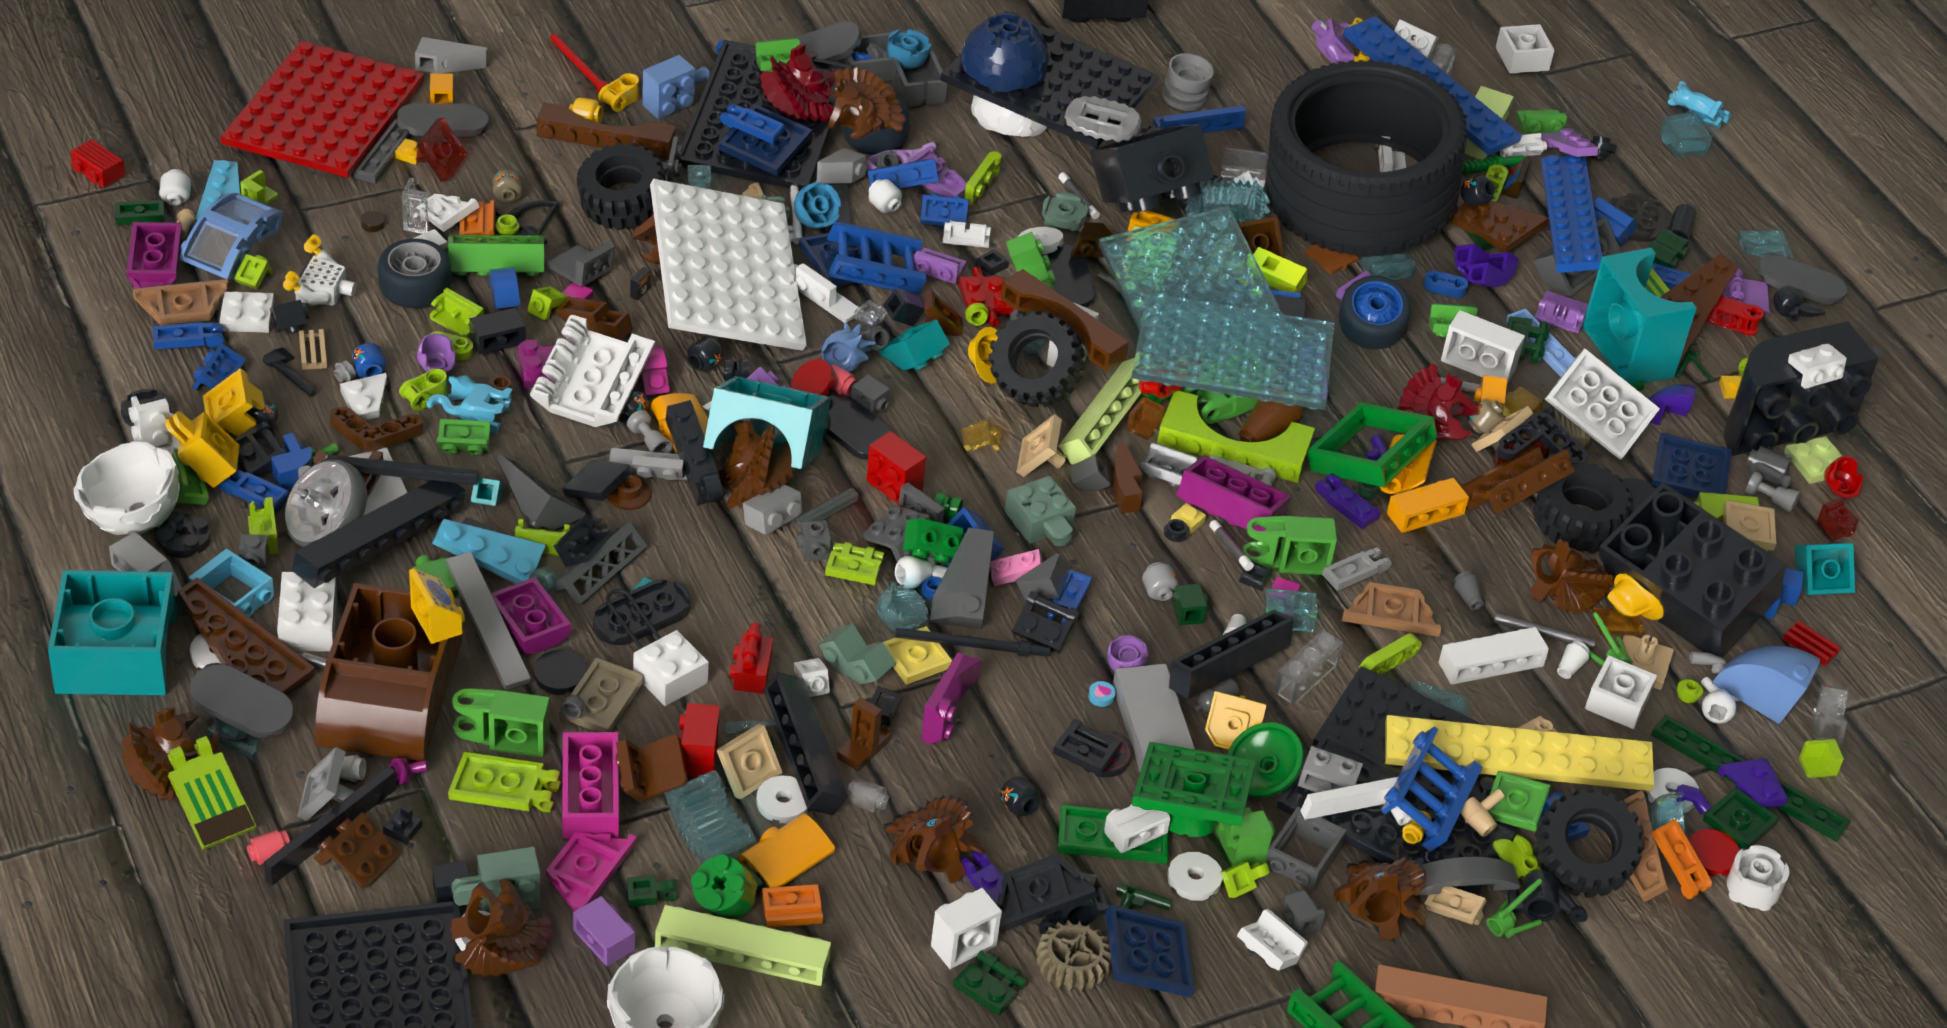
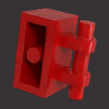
M752 623L746 634H742L740 644H735L733 659L737 661L736 663H731L729 679H734L733 690L764 694L763 688L767 685L772 660L773 637L762 636L760 632L761 625L758 623Z

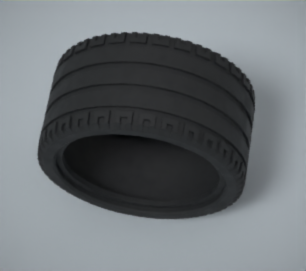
M1341 61L1338 64L1331 63L1328 66L1323 65L1321 68H1314L1311 72L1308 71L1304 75H1300L1297 77V80H1293L1291 85H1287L1285 90H1282L1277 98V102L1274 104L1271 117L1266 186L1268 199L1274 214H1277L1278 219L1282 220L1284 226H1288V230L1294 231V234L1301 236L1303 240L1310 241V244H1317L1320 248H1328L1329 251L1335 250L1342 254L1343 252L1348 253V255L1373 256L1377 254L1382 256L1386 253L1390 255L1393 252L1400 253L1402 250H1411V247L1416 248L1421 243H1427L1428 239L1432 240L1435 235L1440 234L1441 230H1444L1446 225L1450 223L1459 200L1467 125L1463 109L1459 105L1458 100L1455 99V96L1450 94L1447 88H1443L1441 83H1437L1435 79L1429 78L1426 74H1421L1418 70L1414 71L1409 67L1405 68L1399 64L1393 65L1390 62L1383 63V61ZM1341 143H1372L1399 150L1419 163L1390 172H1359L1332 165L1313 153L1322 148Z

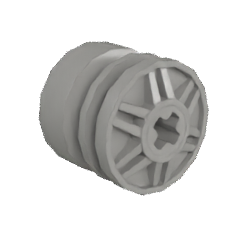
M1191 53L1175 55L1170 59L1161 93L1163 99L1170 106L1179 110L1195 111L1201 109L1205 105L1214 73L1212 65L1199 55Z

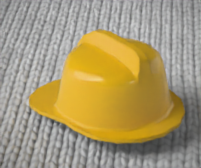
M993 327L981 329L968 346L970 361L975 365L979 376L989 384L997 383L990 370L992 364L989 362V354L993 353V350L990 348L991 342L998 339L996 336L998 330Z
M1619 574L1615 577V587L1608 594L1607 598L1620 614L1631 617L1641 615L1650 620H1659L1663 617V606L1654 595L1627 574Z

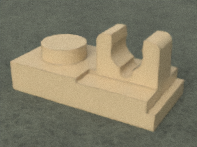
M1442 887L1440 894L1429 895L1424 904L1429 911L1472 925L1473 923L1479 925L1484 917L1482 908L1486 903V898L1454 887Z

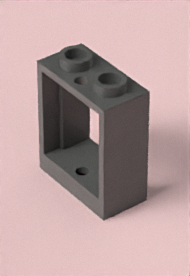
M1297 807L1270 846L1266 863L1268 868L1274 872L1280 873L1300 885L1314 890L1341 850L1346 830L1321 817L1305 820L1300 812L1301 808ZM1294 834L1328 850L1316 868L1283 852Z

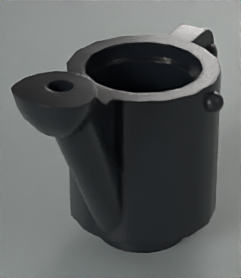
M1535 870L1524 877L1523 892L1539 878L1542 879V883L1512 910L1513 913H1524L1531 920L1540 919L1542 922L1554 919L1559 914V911L1563 910L1570 914L1574 921L1585 922L1587 920V911L1582 906L1576 905L1559 883L1555 874L1546 870ZM1518 889L1508 890V905L1519 896Z
M1098 888L1096 890L1098 903H1095L1093 898L1047 915L1039 924V933L1041 935L1046 934L1049 927L1055 929V925L1061 919H1063L1065 924L1069 920L1073 925H1076L1080 920L1082 926H1086L1097 915L1106 914L1105 911L1111 903L1105 889Z

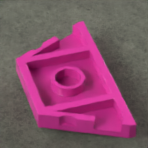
M575 832L546 869V878L573 911H576L596 899L637 844V836L628 835V839L611 838V834L606 833L593 835L585 832Z

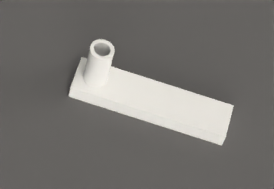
M1398 777L1308 794L1300 812L1306 820L1385 804L1384 796L1394 786ZM1399 807L1391 810L1399 825H1406L1411 822L1412 818Z

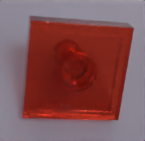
M444 117L436 119L416 145L418 147L417 158L424 157L419 161L422 163L428 162L440 182L447 181L467 155V152Z

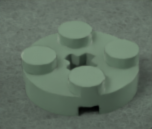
M1056 193V197L1050 199L1049 196L1043 202L1042 216L1044 217V223L1049 227L1055 226L1070 231H1077L1080 225L1087 219L1088 206L1086 203L1084 205L1081 202V198L1077 195Z

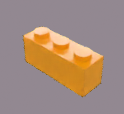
M1450 478L1391 496L1387 515L1400 532L1404 533L1464 515L1469 496L1454 478Z

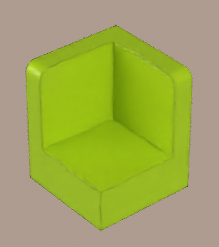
M262 170L255 172L240 182L241 194L268 205L278 198V193L266 186L265 173Z
M1835 739L1806 741L1799 756L1801 765L1808 778L1837 776L1844 760Z

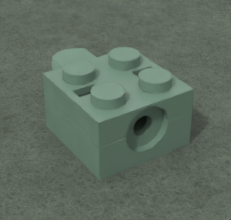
M1051 476L1007 490L1005 513L1030 544L1045 538H1049L1055 546H1065L1070 543L1076 507Z
M534 847L477 855L478 875L455 879L451 885L454 902L458 906L468 905L472 890L481 882H484L496 897L499 896L501 892L499 881L504 878L516 887L521 901L526 903L530 910L541 909L540 870ZM484 898L480 901L482 911L490 913L489 902Z

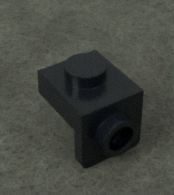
M877 686L870 703L875 704L882 710L880 726L884 724L890 727L902 701V695Z

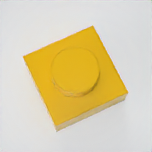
M404 139L395 151V159L416 165L426 153V145Z
M1721 376L1719 385L1724 399H1735L1742 376Z

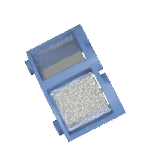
M239 193L224 195L211 204L198 219L187 240L181 245L179 260L225 279H234L245 255L252 254V245L256 241L262 242L267 237L278 233L284 212Z

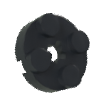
M172 512L157 529L158 544L162 547V551L165 554L176 558L191 557L190 553L196 551L201 553L208 547L211 540L208 521L204 517L193 514ZM181 534H188L185 535L183 538L179 537V535Z

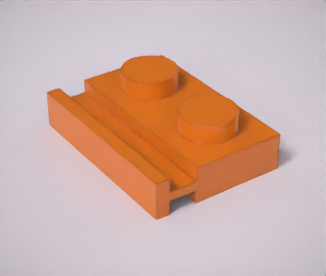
M490 200L488 204H484V201L478 202L479 208L460 220L459 235H495L496 206L494 200Z
M818 884L762 888L766 927L823 924Z

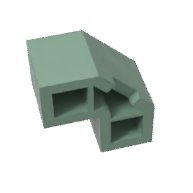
M854 624L837 627L818 644L824 658L832 667L859 684L877 681L896 664L883 642L866 645Z

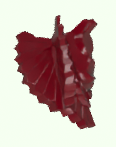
M805 44L791 49L790 60L787 63L777 62L772 56L770 61L773 72L763 71L759 76L762 81L761 88L764 90L763 95L767 97V102L773 104V109L779 110L780 114H786L788 118L795 117L796 121L801 118L806 121L809 117L813 121L820 119L822 122H827L834 110L827 99L836 81L834 76L835 70L832 68L831 72L826 70L823 72L818 71L813 64L818 54L812 51L805 52Z
M1433 363L1428 368H1423L1420 372L1415 373L1413 378L1408 380L1407 386L1403 388V395L1400 398V405L1397 409L1434 417L1437 442L1444 441V438L1449 440L1468 438L1471 435V431L1463 430L1460 421L1455 418L1458 416L1478 415L1479 413L1477 405L1460 390L1463 381L1459 380L1457 376L1448 373L1445 383L1441 384V378L1437 375L1438 365ZM1461 403L1465 408L1460 407L1456 404Z

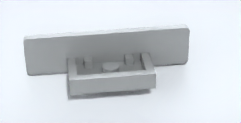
M611 448L609 462L629 464L632 469L630 475L645 478H664L667 480H687L684 472V462L680 460L678 454Z

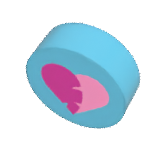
M1104 681L1095 682L1089 688L1088 698L1095 706L1107 707L1114 702L1115 688L1110 683Z

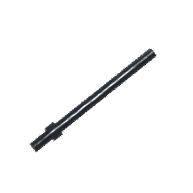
M896 628L895 638L1013 652L1017 653V656L1029 657V655L1049 657L1050 655L1049 646L1033 645L1030 641L1019 640L1017 643L905 628Z

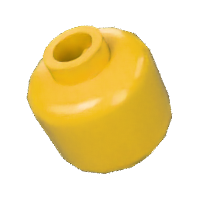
M579 97L569 106L572 112L584 119L596 123H601L603 107L595 99Z

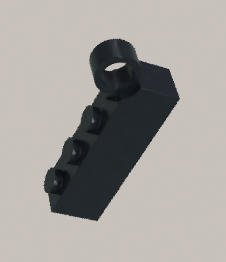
M691 400L667 406L665 421L678 456L684 462V472L697 506L720 500L723 496L720 476L709 448L703 447L705 436Z

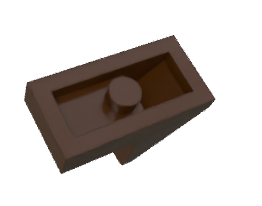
M933 291L925 295L924 310L928 317L925 319V323L937 319L945 335L960 336L962 334V318Z

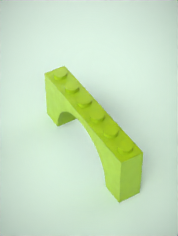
M1183 391L1174 392L1160 425L1157 443L1199 456L1206 455L1210 457L1212 455L1259 469L1272 468L1275 470L1277 478L1298 483L1308 456L1307 450L1312 445L1315 428L1291 422L1284 433L1267 441L1242 442L1232 440L1216 433L1204 423L1198 413L1197 395Z

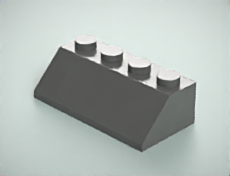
M1606 217L1596 219L1602 257L1622 253ZM1553 246L1533 260L1542 281L1567 296H1572L1596 278L1598 270L1556 273Z

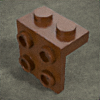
M677 735L668 736L639 748L627 739L616 742L618 752L616 753V761L622 776L620 778V786L624 793L637 801H645L687 784L688 779L681 739Z
M362 812L353 820L347 817L336 828L339 833L334 838L329 835L318 845L321 851L314 859L322 866L333 858L361 888H366L399 855V850Z

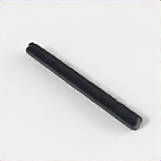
M329 454L325 457V460L336 459L347 462L363 474L477 485L479 480V471L473 469Z

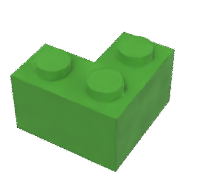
M1029 232L1006 241L1017 272L1024 269L1055 290L1053 284L1057 283L1053 271L1048 270L1052 267L1048 255H1042L1045 250L1041 240H1036L1033 232Z
M1250 807L1246 808L1241 826L1226 825L1217 821L1215 831L1231 866L1241 862H1248L1249 866L1257 862L1260 865L1266 863L1271 838L1274 836V826L1271 820L1268 821L1263 810L1252 812Z

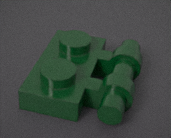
M1509 316L1506 328L1525 335L1519 360L1523 361L1526 353L1532 355L1530 359L1532 363L1537 364L1540 362V358L1544 356L1545 352L1544 343L1549 337V324L1547 322H1541L1539 327L1533 326V319ZM1529 338H1535V343H1529Z
M981 950L976 959L983 963V965L979 967L970 962L954 979L953 986L1000 1016L1016 999L1017 991L1012 989L1014 984L1024 989L1029 980L1023 977L1021 971L1015 967L1009 968L1000 962V958L995 954H988ZM995 971L1004 978L1000 981L991 974Z

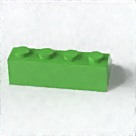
M449 235L448 256L451 263V272L454 275H467L468 272H477V275L486 276L490 275L489 269L514 267L515 272H525V275L537 276L539 272H544V235Z

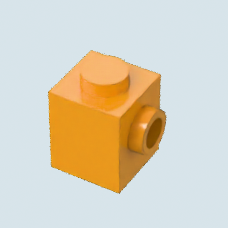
M1483 375L1479 388L1476 387L1474 401L1479 403L1483 399L1497 400L1504 407L1507 378Z

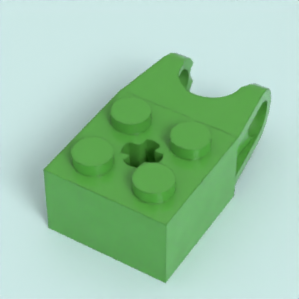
M1247 351L1209 368L1207 374L1188 384L1183 392L1191 393L1197 390L1195 394L1198 396L1197 404H1206L1201 411V419L1207 424H1213L1252 410L1263 390L1270 384H1276V377ZM1214 410V413L1207 417L1209 412Z
M1297 516L1253 518L1247 524V534L1258 541L1245 544L1242 551L1251 561L1265 567L1277 568L1279 573L1322 575L1323 569L1332 563L1337 538L1334 518ZM1262 526L1265 531H1256L1252 527ZM1257 551L1260 553V556L1254 557L1247 552Z
M462 689L454 694L452 699L453 708L462 714L455 719L453 725L454 733L459 738L489 745L490 750L544 757L550 735V697L487 689ZM462 698H470L473 700V703L464 705L458 701ZM468 723L473 724L474 728L466 731L460 729L459 726Z

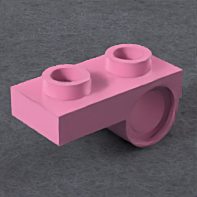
M1039 549L990 561L994 586L1014 582L1041 564L1042 556Z

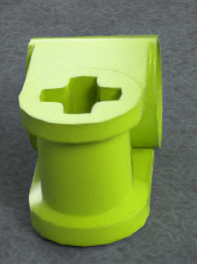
M431 369L418 377L404 382L399 389V393L402 398L410 402L413 410L421 411L427 407L426 402L432 395L448 396L447 374L441 369Z

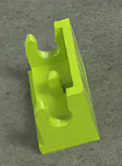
M449 288L444 289V292L431 303L432 306L438 307L430 313V319L464 338H470L469 318L484 315V308Z
M272 497L265 498L263 509H256L255 502L252 501L249 505V534L268 535L269 555L279 554Z
M518 519L515 537L545 544L542 554L559 556L553 545L570 529V525L564 524V531L556 532L545 529L524 528V519Z

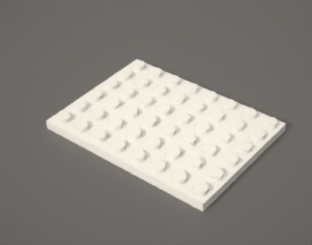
M653 179L650 188L668 328L803 351L807 344L784 203Z

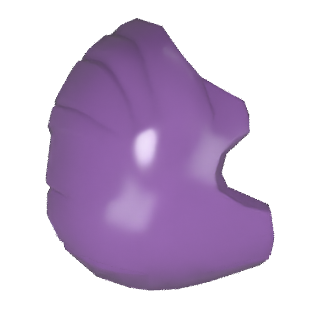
M436 333L428 334L422 338L416 353L418 363L425 372L431 369H441L446 374L449 373L456 365V356L451 340L443 334Z
M1131 635L1119 636L1109 644L1107 660L1114 672L1118 668L1146 666L1149 657L1148 646L1139 638Z

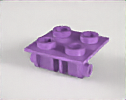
M1737 268L1736 274L1723 292V297L1735 299L1749 305H1756L1764 313H1769L1767 283L1742 279L1743 271Z
M1546 290L1543 299L1539 302L1535 318L1538 321L1547 322L1550 325L1567 331L1579 333L1588 304Z

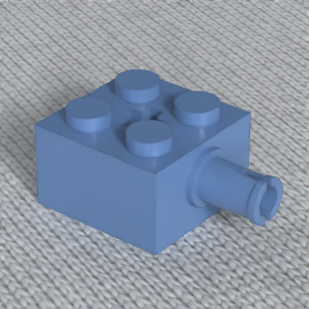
M680 55L644 69L642 106L657 119H660L693 105L695 85L708 80L709 70L705 66L695 70Z

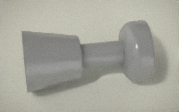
M639 410L629 417L627 421L628 428L633 433H642L645 436L644 441L650 452L670 453L672 451V441L659 431L652 430L649 427L651 417L647 411Z
M1755 471L1748 482L1745 493L1748 495H1755L1757 491L1772 497V502L1788 513H1791L1801 492L1788 488L1785 489L1781 486H1778L1777 489L1762 482V474Z

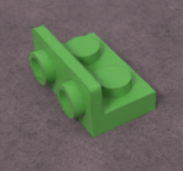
M1552 109L1517 111L1515 116L1522 134L1559 132L1562 128H1565L1567 121L1566 113H1559V110Z

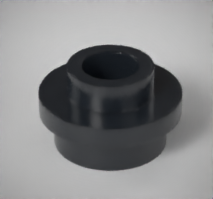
M1173 519L1165 525L1164 535L1170 541L1182 542L1188 538L1189 529L1184 521Z

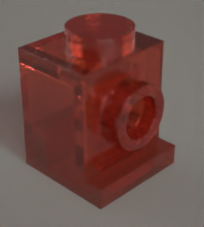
M1843 498L1823 504L1817 519L1821 527L1834 540L1853 535L1859 521L1844 505L1845 500Z

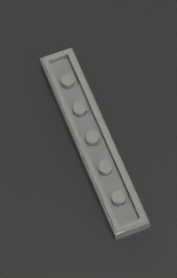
M468 552L446 559V566L504 690L530 683V675L472 553Z

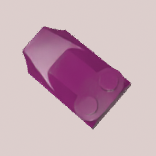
M133 222L126 274L135 289L171 285L177 277L179 253L182 245L181 223Z
M526 340L519 344L516 349V357L524 388L534 387L539 377H545L551 381L544 375L542 369L546 365V361L555 345L542 346L534 340Z
M536 577L491 593L504 623L517 639L518 649L523 653L534 654L564 642L572 632L571 622Z
M959 652L956 654L925 704L921 741L933 744L937 741L943 743L946 739H951L955 730V725L952 724V721L958 711L960 699L979 678L981 659L979 657L973 658Z

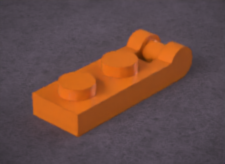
M1676 819L1650 832L1681 884V892L1684 897L1692 899L1698 895V891H1706L1712 886L1709 875ZM1691 873H1692V874L1694 875V877H1695L1694 881H1693V879H1692V877H1691V875H1690Z

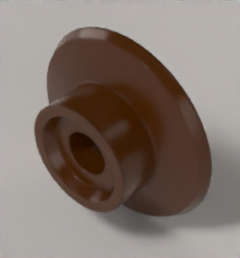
M629 475L607 499L613 506L619 509L635 510L645 506L650 501L652 492L649 486L640 480L639 477Z

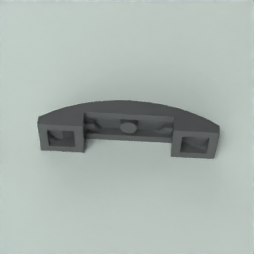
M1458 857L1423 864L1426 871L1425 887L1415 895L1440 894L1442 887L1491 884L1493 891L1516 890L1520 888L1514 866L1509 862L1487 857Z

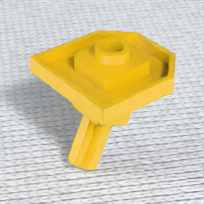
M1215 691L1205 731L1214 746L1229 750L1233 741L1243 731L1263 722L1267 704L1245 699L1243 695L1238 697Z

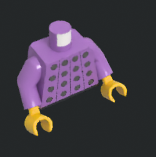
M1355 18L1352 25L1362 22L1363 20L1361 18ZM1328 19L1324 23L1321 20H1317L1311 27L1315 32L1317 47L1332 63L1338 64L1341 61L1349 62V60L1354 62L1370 60L1362 51L1356 56L1354 45L1343 36L1344 29L1352 25H1348L1347 22L1337 23L1334 19Z

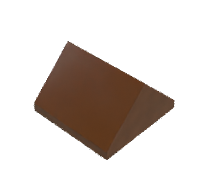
M1274 216L1234 224L1230 243V250L1233 255L1239 257L1246 264L1251 253L1254 254L1257 248L1260 247L1285 258L1278 217Z

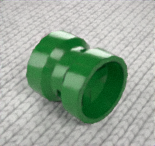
M938 492L934 500L945 508L944 517H947L949 521L963 506V498L956 496L950 498L942 492Z

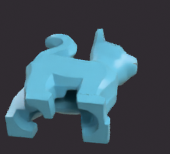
M1680 81L1679 86L1669 94L1667 102L1669 105L1684 106L1689 109L1693 118L1720 129L1721 122L1727 124L1732 116L1729 111L1721 110L1725 106L1723 102H1716L1702 93L1693 92L1683 81Z
M467 375L457 378L450 376L449 382L452 386L448 397L436 394L429 397L426 402L429 409L436 404H441L448 414L459 417L462 420L490 421V433L497 434L501 423L494 422L497 413H504V411L509 410L512 403V389L497 390L488 384L475 383ZM450 400H463V402L458 406H453Z

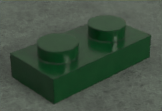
M164 201L115 202L116 225H131L133 222H165Z

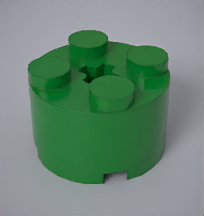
M719 854L704 862L691 878L693 893L697 902L715 916L737 919L745 915L752 908L756 900L754 897L757 881L752 872L736 859L724 854Z

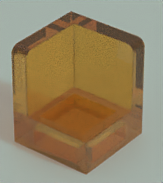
M1143 397L1129 414L1127 431L1149 440L1162 423L1165 406Z

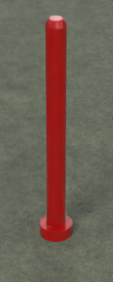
M557 34L550 35V40L597 87L596 91L598 94L602 87L610 84L608 81H602Z

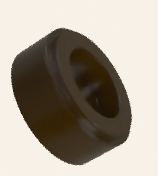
M369 211L361 216V227L365 231L378 232L384 228L385 218L383 214Z

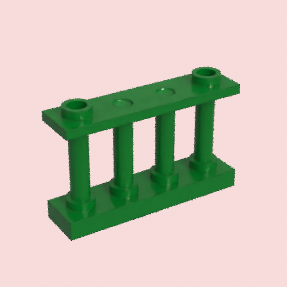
M1339 960L1334 964L1329 984L1312 996H1307L1300 988L1291 993L1287 1012L1305 1028H1342L1339 1023L1359 1008H1362L1372 1017V1019L1359 1028H1379L1380 1026L1383 1028H1416L1360 980L1353 970L1347 968ZM1340 989L1352 999L1331 1015L1318 1006Z

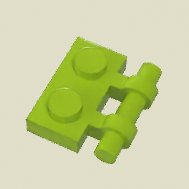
M835 542L833 551H831L825 575L875 585L885 552L877 551L875 547L867 546V548L853 546V543L845 542L844 544Z

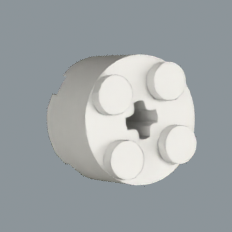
M1754 845L1750 846V849L1740 850L1734 859L1727 877L1730 899L1748 907L1768 911L1779 900L1788 879L1789 867L1787 863L1784 865L1780 860L1781 855L1765 846Z

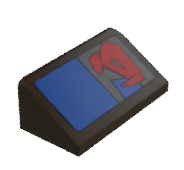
M1527 155L1511 168L1502 190V195L1515 199L1519 197L1528 173L1531 156Z

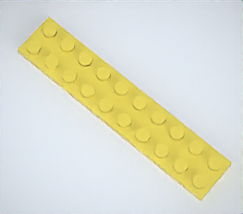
M1391 715L1386 717L1385 764L1404 766L1414 747L1412 743L1414 738L1421 731L1427 732L1435 726L1438 731L1432 743L1460 766H1467L1475 760L1482 766L1479 774L1497 775V772L1500 771L1527 779L1652 791L1654 787L1652 742ZM1426 753L1423 761L1432 769L1448 770L1429 753Z

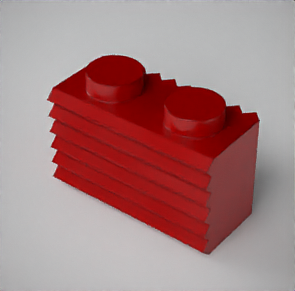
M93 139L71 151V165L77 173H82L92 183H96L102 188L125 176L124 160Z

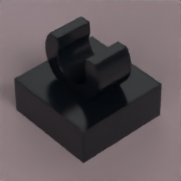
M401 806L383 825V834L407 845L422 827V819L413 815L412 810Z

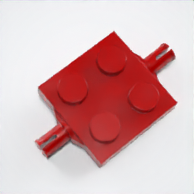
M975 267L972 270L974 276L959 277L958 287L965 308L967 309L973 303L984 304L989 311L988 319L990 326H998L1000 321L997 316L1011 314L1014 311L1012 306L1001 300L1002 286L1005 278L997 276L985 277L982 269Z

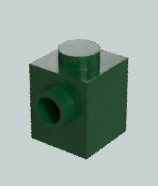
M1200 584L1175 586L1172 606L1179 626L1204 623L1206 609L1208 608V597L1206 594H1203Z

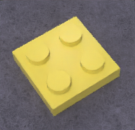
M925 626V627H923V628H920V629H917V630H921V631H929V632H930V630L927 628V626ZM893 638L883 642L896 663L892 667L906 685L945 671L952 662L939 643Z

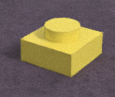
M1186 503L1171 516V520L1180 519L1184 521L1189 529V534H1192L1205 522L1206 514Z

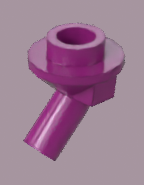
M394 758L389 765L395 771L396 784L398 785L411 781L410 774L429 771L427 760L408 763L406 758Z

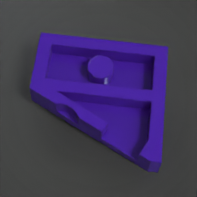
M1767 758L1721 764L1719 766L1718 773L1720 776L1724 777L1727 775L1737 783L1736 787L1765 808L1786 804L1788 798Z

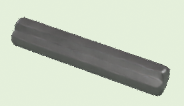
M849 488L798 516L795 519L796 527L801 529V522L822 521L858 500V492L853 488Z

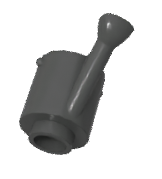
M1760 446L1758 451L1754 449L1751 451L1746 467L1750 468L1749 475H1753L1756 471L1762 474L1763 480L1775 484L1776 487L1782 485L1785 489L1788 488L1793 476L1787 474L1792 461V457L1789 454L1784 455Z

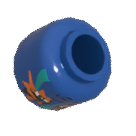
M362 344L352 353L355 371L361 378L385 372L387 367L386 359L381 347L377 344Z

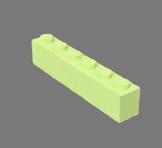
M1143 355L1121 363L1058 445L1072 465L1097 453L1141 394L1139 389L1140 379L1145 373L1153 370Z
M665 905L655 932V947H677L706 958L708 961L822 986L830 960L831 942L820 938H811L797 935L793 932L767 928L762 925L748 924L736 919L713 916L709 913H699L682 907Z

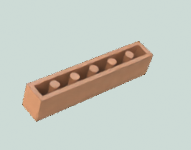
M1378 964L1373 991L1398 1014L1465 1026L1467 1028L1545 1027L1546 996Z

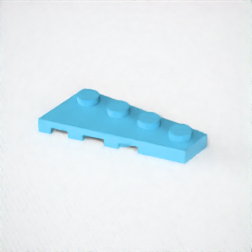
M214 160L196 215V222L206 209L222 196L230 193L240 194L237 162ZM230 217L231 219H234V220L239 221V222L242 223V221H240V220H238V219H235V218H233V217Z
M443 519L432 544L457 556L471 552L477 566L515 584L533 577L545 548V544Z

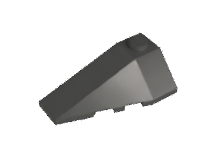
M499 454L497 459L521 511L530 518L528 523L538 529L545 527L553 531L564 526V524L572 523L585 516L586 512L574 502L557 494L556 489L539 480L538 476L520 463Z
M968 528L933 596L930 622L981 629L994 531Z

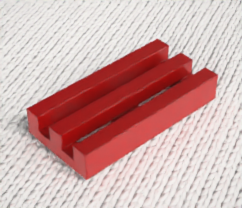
M1799 620L1783 636L1785 641L1796 648L1820 658V663L1824 666L1837 656L1841 647Z

